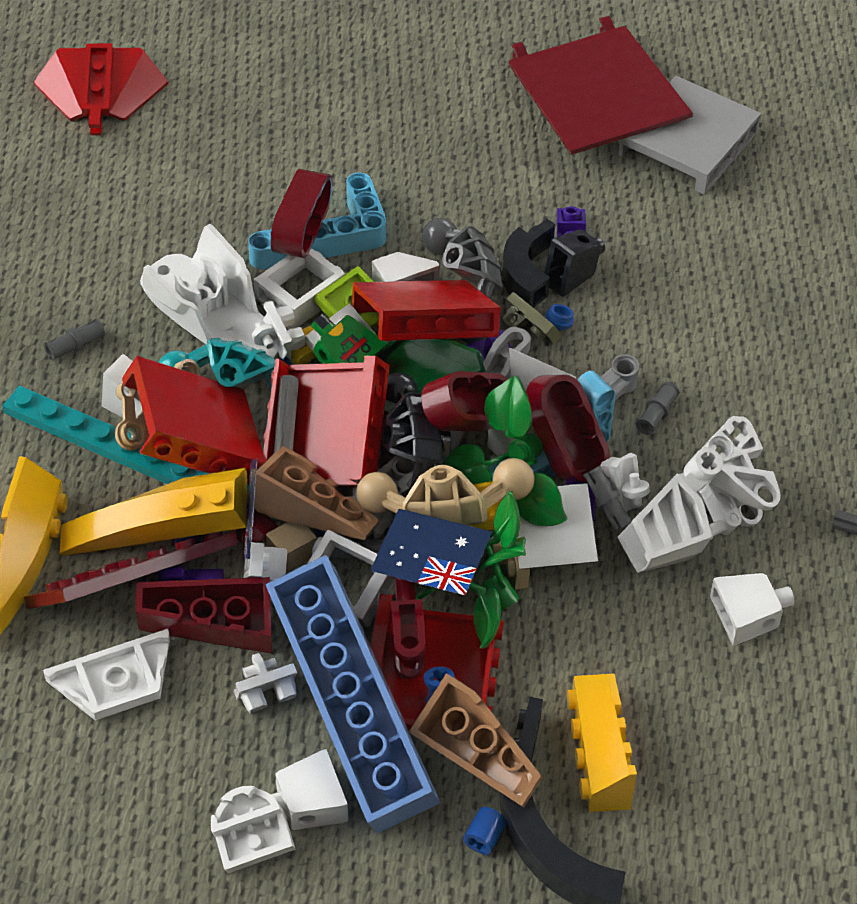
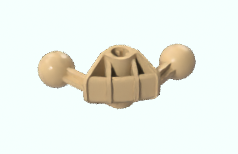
M511 458L504 460L496 467L493 474V483L481 492L477 490L461 471L448 465H438L419 476L406 498L398 494L394 480L381 472H373L364 476L358 483L356 496L361 507L371 513H383L388 510L397 513L398 509H403L469 526L480 524L487 520L486 509L502 499L508 491H513L516 500L527 496L534 486L535 479L530 465L521 459Z

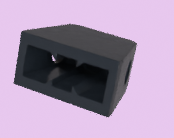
M580 229L552 239L544 271L550 277L549 288L561 297H564L593 276L596 271L599 255L605 252L603 240L598 237L594 238Z

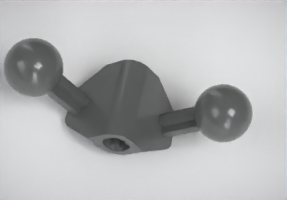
M445 218L432 219L425 225L422 232L423 244L430 252L439 255L443 254L442 261L445 267L475 285L489 299L492 292L502 289L500 264L495 257L493 246L486 241L483 233L471 226H466L459 230L453 222ZM485 337L459 339L467 343L479 342Z

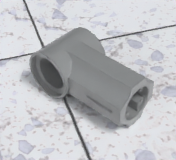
M631 355L617 356L612 362V367L601 376L615 391V401L621 395L630 393L637 387L639 363Z

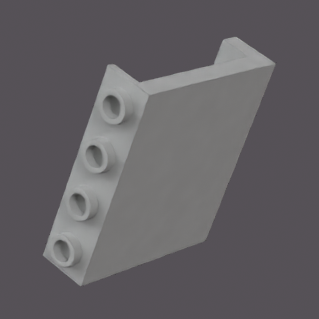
M675 76L669 83L693 112V117L618 140L620 144L618 155L623 156L629 148L634 149L696 178L695 191L705 194L758 133L761 113Z

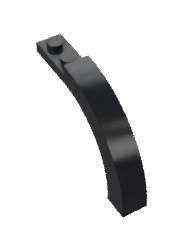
M529 697L527 710L520 709L517 729L522 730L521 739L514 737V741L531 762L543 705V699ZM500 792V806L502 815L507 820V826L505 827L507 834L524 864L544 885L572 904H620L626 871L599 865L568 848L547 827L535 806L532 795L526 805L522 807Z

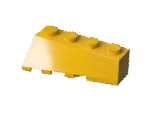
M615 674L574 676L573 688L567 690L568 710H574L575 719H571L572 739L579 740L580 748L575 749L576 768L583 769L584 778H580L579 781L581 800L587 799L589 812L631 810L637 772L635 765H631L630 757H632L630 742H626L625 718H617V716H621V701Z

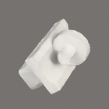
M272 301L264 303L266 315L263 321H258L255 324L256 329L251 335L254 344L258 346L265 345L267 349H271L275 345L282 361L291 360V351L305 346V335L301 327L286 330L285 327L295 324L294 313L290 305L275 308Z
M628 453L621 458L610 457L601 463L602 470L606 477L610 479V484L614 491L618 490L620 493L618 498L626 512L642 506V497L649 494L650 486L648 482L639 478L637 455Z
M257 653L252 655L253 665L242 669L245 678L253 675L257 676L237 682L235 684L236 689H234L236 699H242L243 704L249 714L267 707L262 691L274 688L279 703L296 698L297 691L294 679L297 671L294 663L267 672L277 667L275 658L263 661L261 655Z

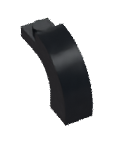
M548 219L539 225L533 226L528 233L518 227L507 239L503 252L502 278L509 295L512 292L516 293L533 308L549 297L550 277L531 262L536 256L549 248L551 240L554 239L555 224Z

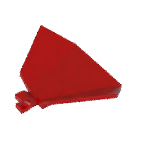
M113 43L86 44L85 48L57 49L34 81V85L69 121L89 115L90 135H102V115H108L121 121L127 120L168 85V81L143 49L113 48Z

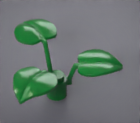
M518 376L511 377L493 389L487 396L484 404L485 415L489 424L496 430H505L506 437L516 439L509 445L508 452L485 461L484 452L480 446L464 444L455 448L448 456L445 465L461 471L473 485L492 481V474L488 466L508 458H517L525 461L532 468L537 463L535 458L542 454L543 444L539 437L534 434H527L532 424V411L527 393ZM534 473L535 481L532 490L524 498L516 500L519 515L525 521L538 526H554L564 523L568 519L563 509L562 498L557 485L549 476L542 473Z
M513 491L506 493L496 510L494 518L496 534L493 538L489 539L487 546L500 542L503 548H510L517 540L520 529V515ZM471 582L469 588L476 590L480 595L475 604L474 624L477 636L481 642L479 649H484L493 640L498 630L501 619V603L498 592L494 587H489L486 591L485 587Z
M494 529V530H488V531H492V534H491V536H490V539H491V538H493V536L496 534V532H495V529ZM524 536L518 538L512 547H502L495 554L491 545L486 546L485 549L489 558L477 568L480 572L491 565L494 575L486 579L482 584L486 591L489 587H494L497 590L501 611L514 604L520 597L503 575L498 562L517 556H526V538ZM423 585L416 592V600L424 598L438 588ZM469 588L479 595V593L476 590Z

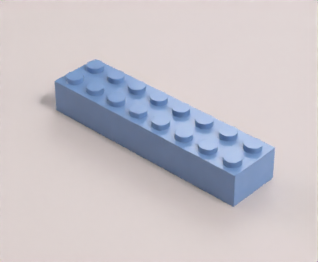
M325 555L265 584L367 823L378 834L440 804L438 795L338 572L328 556Z

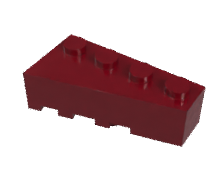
M270 577L136 582V617L138 628L140 631L151 633L168 629L169 636L273 654L271 597L265 585L270 582Z

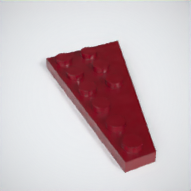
M221 531L203 534L204 540L195 543L194 538L175 543L176 549L167 551L166 547L147 552L148 558L139 561L137 556L104 565L102 568L76 574L75 577L46 584L47 590L24 596V600L28 609L67 602L237 545L239 543L236 533L223 534Z

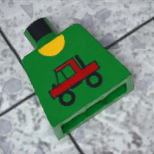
M322 313L311 324V327L321 336L313 348V352L321 364L364 362V356H380L387 345L385 341H381L376 334L349 315H346L335 325Z

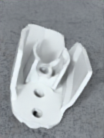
M208 224L204 227L193 258L183 254L166 255L151 266L147 265L144 267L140 284L150 300L162 312L200 341L207 344V340L218 337L225 341L238 340L244 345L266 351V354L274 359L277 357L278 351L275 345L271 349H267L265 345L258 346L252 340L251 335L256 329L255 324L258 321H263L264 316L257 309L250 272L246 268L244 259L213 225Z

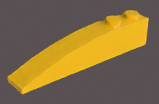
M19 456L1 518L6 521L4 534H0V634L5 630L24 603V596H28L37 580L49 553L53 538H58L61 527L60 513H65L68 505V495L63 493L61 480L27 457Z
M245 468L182 478L61 525L59 553L61 556L246 528L247 471Z

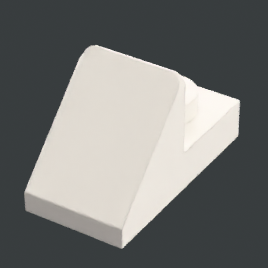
M251 542L250 559L245 558L244 578L270 577V581L286 575L287 549L264 547V543Z

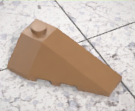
M282 446L256 471L254 509L259 513L274 519L324 531L330 530L336 534L365 540L379 524L380 520L362 508L358 501L352 497H344L336 490L338 486L336 482L331 478L325 480L316 473L317 466L285 446Z
M446 673L409 733L524 807L543 776L479 695Z

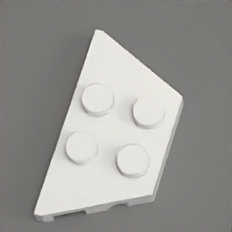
M168 629L44 669L46 682L94 720L160 699L170 643Z

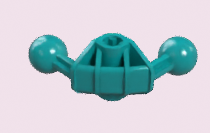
M219 337L207 340L206 345L190 353L173 350L163 355L159 363L171 367L186 359L194 360L199 368L210 363L217 381L225 387L255 383L265 378L270 391L272 389L271 374L275 367V359L266 354V351L244 345L238 340L225 341Z

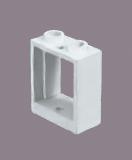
M313 249L310 250L306 258L288 255L254 278L255 299L263 305L266 302L272 301L275 308L290 305L295 317V324L290 326L297 328L321 311L314 303L316 295L343 277L345 273L340 267L334 266L320 252ZM304 268H307L324 282L297 300L281 288L280 285Z
M327 530L325 535L319 537L312 549L313 555L308 563L325 555L329 558L335 547L373 565L377 554ZM374 573L357 604L353 606L361 626L369 628L377 613L379 595L389 594L395 579L384 574Z

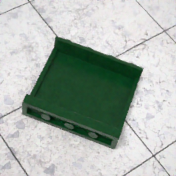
M454 339L391 340L385 346L380 356H378V358L390 365L389 375L395 372H403L413 377L418 384L419 393H422L427 383L456 371L486 372L482 354L477 349L458 343ZM389 400L385 401L383 424L385 416L396 405V403Z

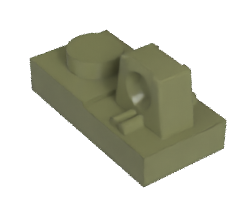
M512 292L506 299L511 306L502 317V320L509 328L518 327L522 329L530 322L532 327L529 330L541 341L547 338L555 344L562 337L561 333L550 321L516 293Z

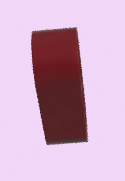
M298 169L295 172L273 221L270 239L272 252L300 258L308 256L330 206L333 180L330 174L305 169Z
M453 372L424 386L421 395L423 410L430 423L441 431H487L493 427L489 424L485 415V400L493 389L508 379L499 373Z
M570 375L538 376L529 383L526 393L532 411V425L543 444V450L553 472L559 478L568 481L587 482L583 475L601 466L603 461L609 459L610 451L580 382Z

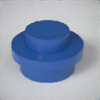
M562 304L552 305L551 309L547 310L545 318L559 331L571 328L574 323L573 311Z

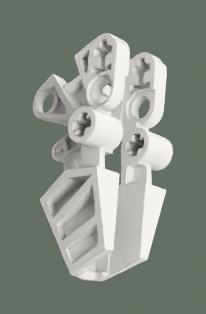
M732 416L685 465L684 473H677L617 537L637 573L688 561L700 554L709 541L713 539V536L718 534L729 535L739 525L745 527L754 526L761 520L762 510H771L779 503L781 494L774 472L754 469L750 459L757 458L760 455L763 447L751 422L744 416ZM736 427L741 430L740 434L731 441L728 436ZM718 447L722 448L723 452L720 455L717 451H715ZM764 488L770 491L773 501L770 503L765 502L758 496V490ZM746 505L754 512L755 519H746L741 513V506ZM706 510L709 511L713 523L709 524Z

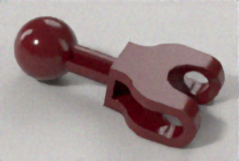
M391 577L395 579L396 601H391L394 669L398 676L405 679H414L419 677L425 668L426 640L422 599L416 600L415 582ZM401 659H417L418 663L415 667L407 668L401 663Z

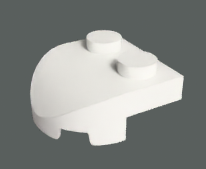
M242 786L226 793L221 798L222 802L218 806L215 815L211 816V831L216 837L224 870L227 873L296 850L282 807L271 794L257 789L255 786Z

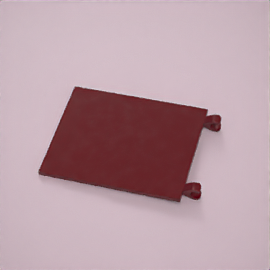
M610 16L599 18L602 24L600 33L528 55L522 42L512 44L515 53H513L514 59L509 60V66L571 155L693 117V112L626 26L615 28Z

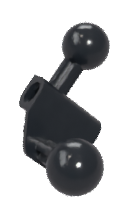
M395 372L388 375L386 400L396 403V405L385 416L381 442L383 448L388 452L416 461L410 489L400 494L406 498L420 475L434 467V464L442 465L446 462L451 445V432L441 431L430 423L423 410L422 393H419L418 384L415 379L406 373Z

